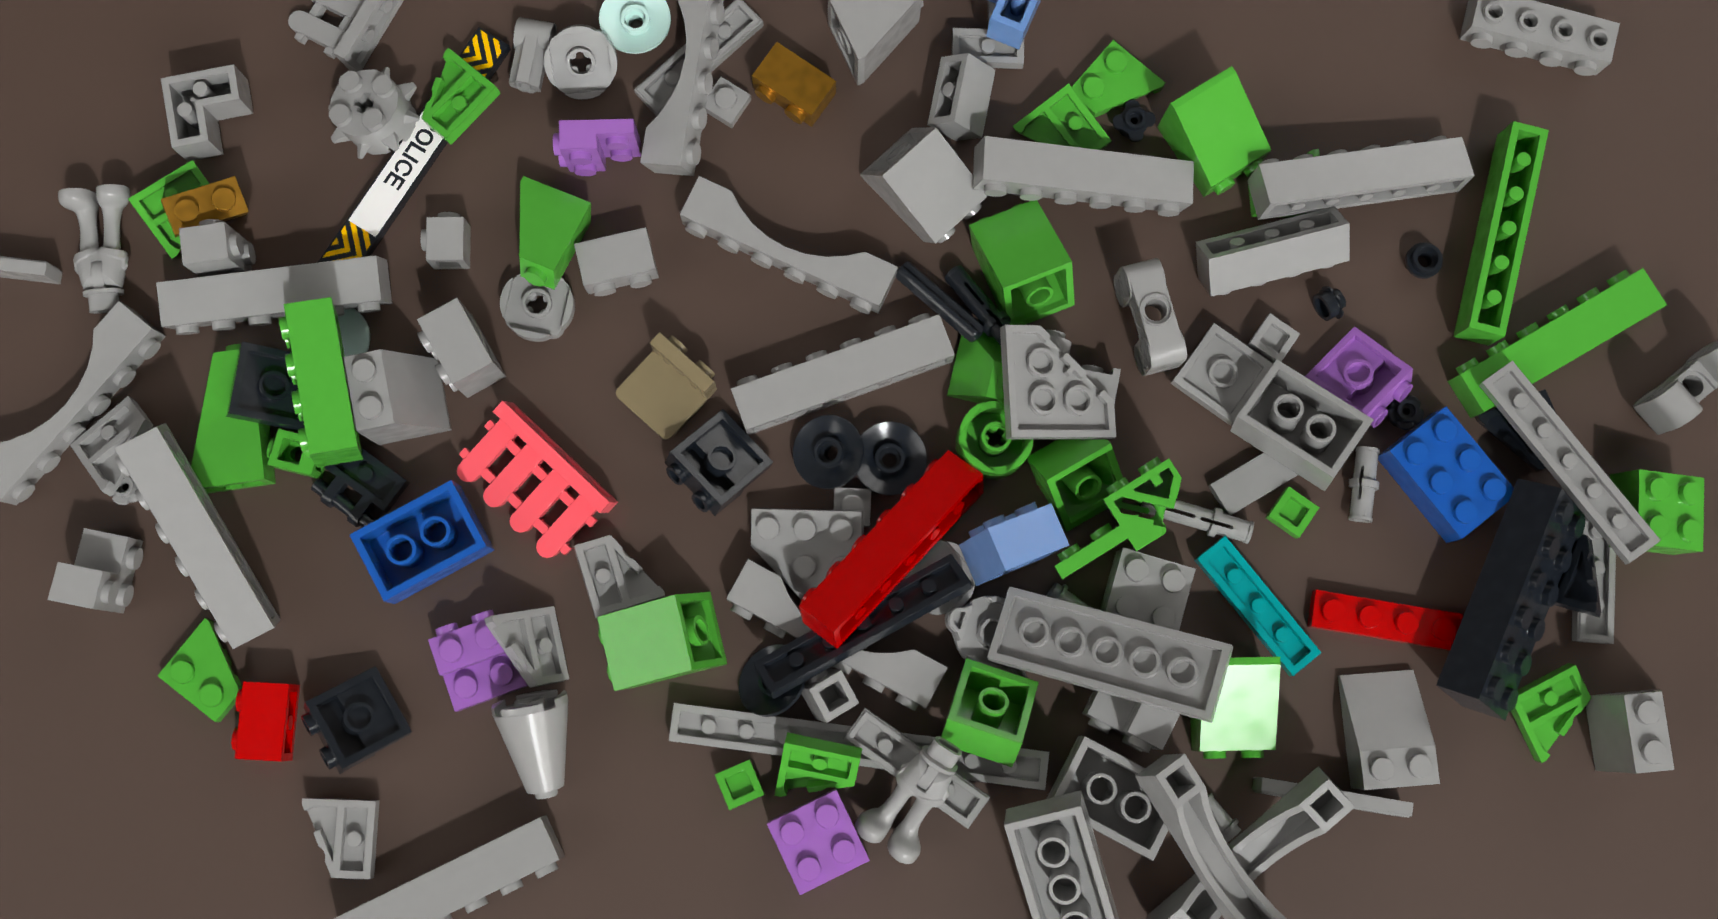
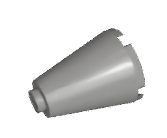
M557 689L520 694L516 696V701L512 705L506 706L504 699L493 704L491 707L492 716L526 793L535 794L536 799L556 796L558 789L565 784L569 703L567 691L565 690L559 695Z

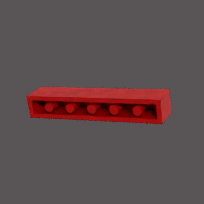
M949 450L940 459H934L927 466L924 476L916 484H910L903 491L900 501L891 510L886 509L879 516L876 526L867 535H861L854 542L851 552L842 561H836L829 568L826 578L816 588H810L803 595L799 605L803 623L838 649L984 493L983 473Z

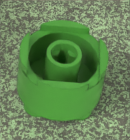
M1004 400L988 401L974 406L965 415L956 436L958 456L983 473L984 479L999 480L1013 474L1026 461L1033 447V439H1006ZM997 433L1001 436L999 440L1000 445L996 444L992 447L988 444V436L992 437Z

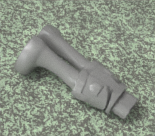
M99 185L96 187V193L83 188H65L58 191V200L61 206L74 211L78 218L80 251L74 255L73 262L74 270L79 275L84 290L82 292L83 297L88 298L89 313H108L119 301V296L124 295V289L121 288H123L129 256L126 251L121 250L120 223L123 209L129 203L128 198L131 197L129 187L124 185ZM99 205L102 209L104 224L103 247L100 248L97 229Z
M936 736L930 746H923L920 753L910 762L902 764L896 773L897 786L882 806L866 810L858 816L855 822V829L860 837L870 843L881 842L889 832L901 808L910 797L914 796L916 797L915 802L903 821L899 823L890 835L887 848L890 855L900 863L912 864L915 862L921 852L918 836L919 827L931 808L941 806L949 796V785L952 776L958 769L956 762L962 755L961 750L946 739Z

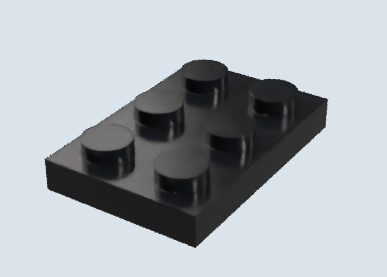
M242 341L226 417L295 431L305 428L304 421L300 422L298 414H295L291 391H298V386L293 385L286 366L285 354L292 352Z

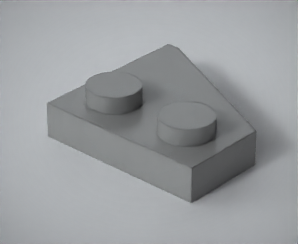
M127 396L72 442L70 446L100 490L111 497L125 476L115 461V457L118 454L114 448L151 430L153 424L139 404Z
M611 535L574 545V551L595 619L602 615L665 597L664 590L649 578L643 571V568L625 553L622 546Z
M554 606L492 615L484 618L486 626L529 688L569 680Z
M302 798L303 809L308 811L316 831L313 834L317 844L325 853V863L331 878H374L380 800Z

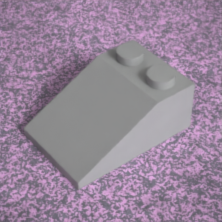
M1414 670L1339 675L1338 683L1351 788L1372 790L1440 784L1436 747Z

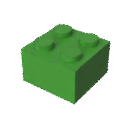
M1641 469L1610 474L1612 482L1661 540L1646 552L1670 555L1703 552L1704 478Z
M966 658L941 737L957 746L961 751L1012 767L1023 743L1039 682Z

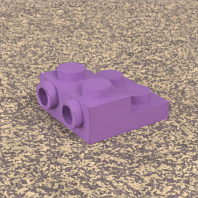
M634 119L559 120V133L553 134L554 155L559 157L560 167H568L570 172H574L579 176L596 175V171H606V157H611L614 161L625 162L632 160L633 157H641L642 155L641 140Z
M1355 326L1305 376L1374 419L1371 423L1373 428L1377 427L1388 413L1386 407L1394 399L1398 402L1403 401L1413 388V384H1411L1413 368Z
M493 610L473 615L471 617L473 623L461 628L458 627L457 623L435 629L437 636L428 639L439 675L444 678L455 712L528 686L485 624L484 618L494 615Z

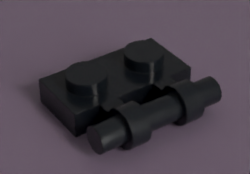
M362 447L363 460L325 466L324 468L336 477L330 485L319 478L311 487V490L321 497L320 501L329 508H337L347 516V521L355 527H364L377 520L370 515V510L374 505L388 512L410 483ZM348 485L363 495L357 504L343 495Z

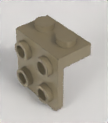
M659 332L650 342L653 351L617 388L616 396L662 439L670 440L715 393L717 387L712 379L715 373L701 360H698L696 363L692 362L685 355L688 349L677 338L671 335L667 339Z

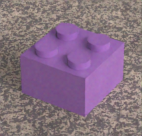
M836 788L767 822V826L799 895L870 861Z

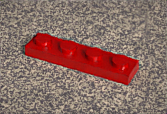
M1313 590L1307 627L1450 651L1463 614Z

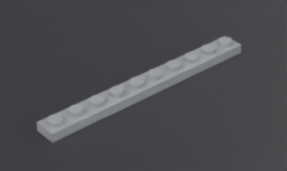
M674 703L669 741L782 756L787 732L850 745L843 738L851 726L778 716L762 717L748 712ZM902 733L920 747L930 746L935 738ZM1020 748L1012 767L961 751L962 755L956 762L958 766L956 772L966 780L1045 790L1049 752ZM861 753L859 766L883 769Z

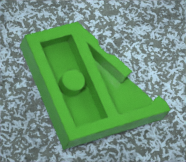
M1112 40L1075 82L1072 88L1095 118L1108 113L1114 107L1125 106L1129 100H1135L1152 92L1154 94L1160 92L1166 82Z
M448 48L443 56L446 63L441 77L435 78L431 89L432 97L426 103L421 118L427 126L452 145L501 93L493 83Z
M1069 83L1013 126L1017 133L1040 143L1103 150L1112 143V140Z
M193 160L128 198L171 259L177 257L181 250L180 236L175 237L161 199L209 184Z
M204 618L157 675L214 722H221L236 704L237 693L239 689H242L238 676L232 671V662L228 652L222 648L215 632L214 622L208 618Z
M1567 663L1517 690L1518 701L1511 712L1534 761L1540 763L1547 761L1550 757L1547 751L1559 735L1565 736L1573 725L1574 717L1583 711L1591 699L1577 666L1571 663Z
M787 732L774 796H787L788 789L806 787L808 793L823 791L830 787L836 789L853 787L862 748Z

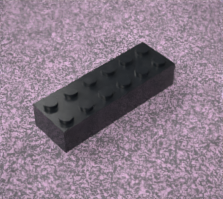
M1519 478L1516 482L1436 684L1437 687L1465 708L1505 721L1508 712L1512 711L1517 704V689L1522 676H1526L1531 668V653L1536 641H1540L1545 631L1544 620L1549 607L1554 606L1559 594L1558 584L1563 572L1568 571L1571 565V551L1575 540L1581 537L1585 529V515L1562 488Z

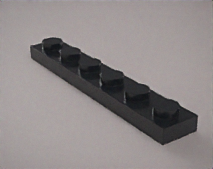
M949 554L900 581L838 649L812 630L753 662L754 667L772 698L775 699L972 589L971 581L953 555Z

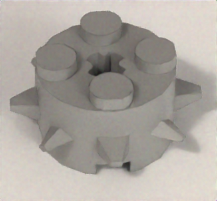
M385 67L382 72L372 69L360 70L358 72L347 71L339 78V85L336 87L328 106L330 110L329 117L333 124L337 126L331 136L332 142L352 141L357 146L359 159H363L366 153L372 155L390 153L389 148L394 152L399 149V142L402 139L406 142L410 138L416 122L420 120V116L416 115V110L410 101L417 89L414 82L396 85L390 78V68Z

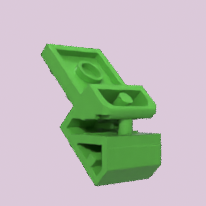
M1157 456L1137 469L1141 475L1130 483L1124 477L1105 489L1109 496L1104 498L1103 501L1119 525L1113 529L1108 523L1090 534L1093 542L1085 547L1080 548L1078 543H1075L1059 553L1057 556L1060 562L1054 567L1062 579L1126 539L1129 540L1137 552L1166 533V525L1163 522L1166 508L1174 509L1182 479L1169 458L1161 462ZM1125 498L1134 500L1139 504L1142 502L1151 504L1155 508L1156 513L1148 519L1138 517L1139 515L1121 513L1120 508L1145 514L1150 512L1148 508L1123 503L1122 500Z

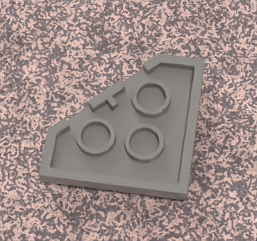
M1004 325L1000 327L1006 439H1112L1116 437L1114 400L1104 389L1100 391L1086 377L1088 373L1067 352L1063 353L1049 339L1051 335L1041 325Z
M751 509V547L800 599L810 588H816L826 578L829 568L836 561H842L851 552L854 542L861 535H864V511Z

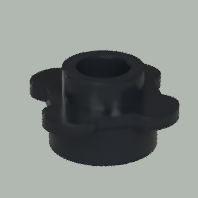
M1129 100L1125 104L1124 111L1120 115H1116L1112 123L1114 128L1119 130L1123 136L1129 138L1132 142H1139L1142 140L1145 130L1155 124L1156 118L1152 112L1143 110L1138 101ZM1132 118L1137 119L1136 124H1133L1131 122Z

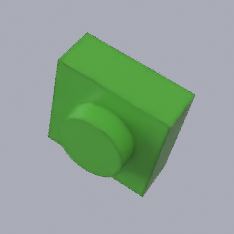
M1288 486L1283 490L1265 518L1297 539L1300 538L1320 507Z
M750 759L715 774L729 810L765 795Z

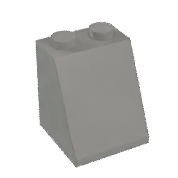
M828 0V26L857 86L864 83L917 25L920 20L921 7L924 6L923 0Z
M936 127L911 128L860 174L864 181L923 242L936 244L937 242L942 243L949 239L956 231L954 226L963 218L966 220L974 216L982 207L980 203L987 197L984 191L973 189L972 173Z
M383 349L343 357L356 432L378 445L452 430L443 380L435 368V365L439 364V360Z
M1661 689L1590 695L1591 699L1586 705L1595 771L1638 774L1674 770Z

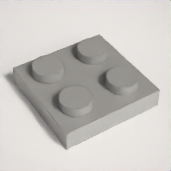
M1214 323L1170 384L1231 426L1273 364Z

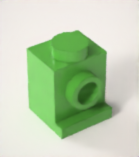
M278 429L276 437H272L268 444L267 458H269L267 465L314 479H322L325 466L316 467L312 458H306L304 452H302L300 461L296 462L295 453L301 450L298 433Z

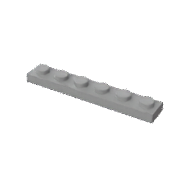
M1513 360L1479 385L1625 565L1631 563L1661 541Z

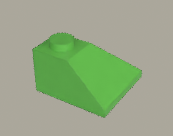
M983 331L980 338L972 343L961 335L947 396L979 404L988 401L1004 400L1001 346L993 337H988Z
M1058 439L1027 458L1037 485L1048 503H1052L1058 520L1066 532L1106 510L1108 507L1103 499L1109 496L1105 489L1123 478L1113 447L1108 439Z

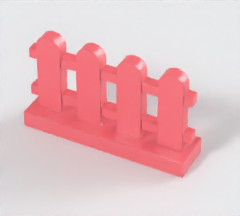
M501 401L492 411L500 418L499 421L495 423L493 420H489L484 426L489 432L471 451L468 448H464L459 453L463 460L457 467V475L464 482H475L482 476L490 484L483 494V499L488 506L501 507L508 501L516 509L510 517V526L514 531L519 533L528 532L535 527L543 534L536 544V549L540 556L551 558L558 555L559 552L567 555L573 549L568 543L585 524L593 527L598 521L593 515L597 511L599 513H609L618 501L516 404ZM517 436L526 443L523 448L514 441ZM507 448L515 457L497 476L489 467ZM543 461L553 469L550 473L541 466ZM534 474L542 482L523 501L515 492ZM570 486L580 494L576 499L567 491ZM560 498L568 508L550 527L542 517Z

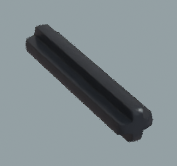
M905 262L899 267L896 278L934 312L940 314L942 319L969 342L973 343L983 334L984 325L911 262Z

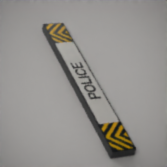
M478 27L459 56L490 81L511 49L508 44ZM425 106L418 115L420 120L416 122L410 138L406 142L403 139L400 141L399 149L395 152L393 151L317 263L372 255L448 143L422 120L421 117Z

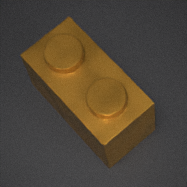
M778 42L775 43L752 75L754 92L761 100L768 104L775 102L785 109L784 113L791 120L798 124L805 122L811 127L836 94V81Z
M235 176L161 199L175 237L180 236L179 228L199 226V222L202 220L219 219L225 222L247 215L249 212Z

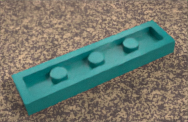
M1226 536L1220 538L1194 560L1273 657H1280L1281 667L1289 677L1297 674L1322 653Z

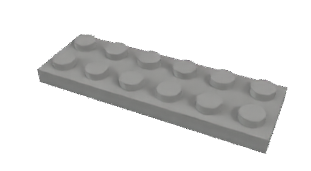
M1009 586L987 658L995 663L1213 723L1233 646L1224 642Z

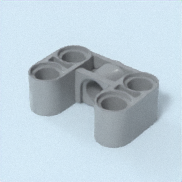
M1154 258L1120 267L1114 276V288L1120 306H1129L1139 334V340L1134 346V356L1140 374L1147 376L1178 368L1187 359V348L1177 323L1173 304L1166 286L1164 269L1160 260ZM1145 307H1156L1161 313V320L1154 321L1149 319L1145 314Z
M1718 340L1697 351L1681 368L1633 405L1636 412L1656 435L1680 428L1694 419L1703 410L1699 402L1718 388ZM1682 382L1687 384L1689 391L1684 387Z

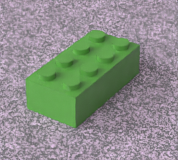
M327 297L284 304L285 316L279 317V325L282 339L285 340L287 349L291 348L292 351L290 354H285L288 375L292 378L293 385L298 386V391H291L295 414H298L300 422L304 421L305 428L298 429L302 452L305 453L306 458H312L316 467L363 460L359 433L355 429L343 361L345 353L339 319L332 298Z

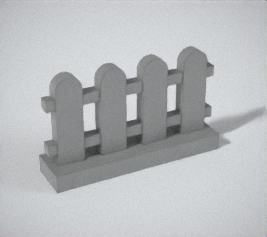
M311 0L314 5L310 12L306 13L301 10L293 12L289 16L288 24L296 33L294 38L299 43L305 45L309 39L326 48L323 52L333 59L337 57L349 70L358 72L364 68L404 0ZM326 10L344 17L339 27L321 20Z

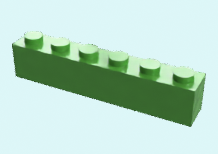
M1513 121L1497 135L1453 337L1489 346L1506 335L1549 132L1547 129Z
M1644 268L1631 275L1625 269L1606 280L1610 287L1602 292H1599L1597 287H1594L1576 298L1579 302L1578 306L1569 310L1565 304L1546 315L1550 322L1539 328L1538 324L1534 322L1517 332L1518 341L1509 345L1505 339L1486 350L1489 356L1487 359L1478 363L1474 357L1455 368L1459 375L1447 382L1469 417L1473 418L1495 406L1479 385L1512 360L1531 384L1665 307L1667 305Z

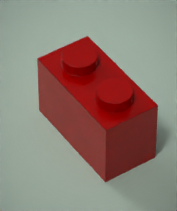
M243 681L242 689H239L236 696V710L240 712L238 727L234 729L231 739L232 749L235 750V759L280 762L293 760L300 685Z

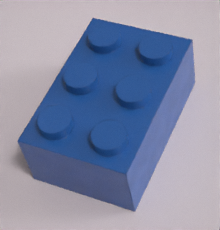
M1447 406L1431 413L1420 424L1413 427L1378 456L1379 462L1446 543L1463 539L1508 503L1514 487Z
M452 480L350 534L383 601L397 604L495 550L462 487Z

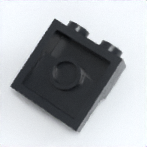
M724 409L671 450L665 461V464L668 466L666 472L669 478L677 485L684 483L693 492L691 497L696 507L702 512L710 510L714 516L739 497L743 490L768 470L773 463L767 454Z
M376 666L306 701L304 704L306 713L301 716V720L309 735L318 734L324 747L319 749V753L329 770L336 767L339 774L375 756L377 752L412 733Z

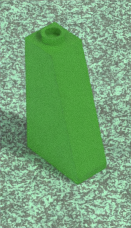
M240 344L228 345L225 347L226 351L215 352L212 356L191 464L207 494L276 484L274 467L267 465L269 458H267V448L271 440L270 425L226 417Z

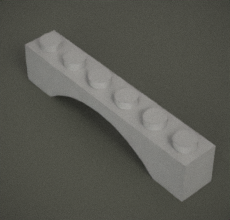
M678 0L685 23V60L679 81L671 98L659 115L646 127L640 161L641 164L654 173L694 176L696 165L700 162L701 132L707 124L705 108L707 96L713 88L711 73L713 61L717 58L719 52L717 37L719 25L723 23L725 17L724 0Z
M700 176L680 213L682 224L686 226L685 230L690 234L702 239L706 235L718 240L717 244L726 251L737 254L740 250L750 255L751 261L767 269H770L771 265L784 271L783 275L788 279L803 284L804 280L817 286L816 290L819 293L832 299H836L838 295L851 301L849 305L852 308L865 314H869L870 311L879 314L896 278L897 266L867 252L848 256L824 257L804 254L781 245L766 236L750 221L740 208L731 190Z
M120 301L116 303L93 330V345L87 369L78 388L67 403L52 418L31 432L8 441L0 442V502L17 506L19 502L25 501L32 495L35 490V484L44 474L51 472L59 464L62 453L86 431L85 427L92 419L108 409L111 404L110 399L120 388L127 386L134 379L138 367L159 351L161 341L166 337L163 333L132 308Z
M748 559L726 598L733 604L730 611L749 621L753 615L766 622L763 629L782 639L786 633L797 639L812 631L803 623L801 613L790 598L782 578ZM861 650L833 666L836 669L842 670L847 675H849L852 669L865 676L862 683L880 693L883 692L885 687L898 694L895 701L913 711L916 710L918 705L923 708L928 706L947 670L946 666L916 650L897 653H873Z
M1186 754L1163 755L1135 776L1224 919H1287L1263 895L1232 853L1214 818L1206 786Z
M1318 766L1228 846L1244 871L1254 881L1262 872L1293 849L1325 834L1352 811L1355 806ZM1195 873L1149 913L1146 918L1219 919L1221 913Z

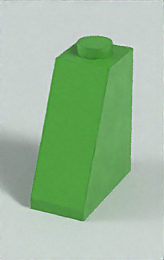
M523 176L520 181L519 259L521 277L535 286H546L555 290L575 253L574 244L581 242L591 224V202Z

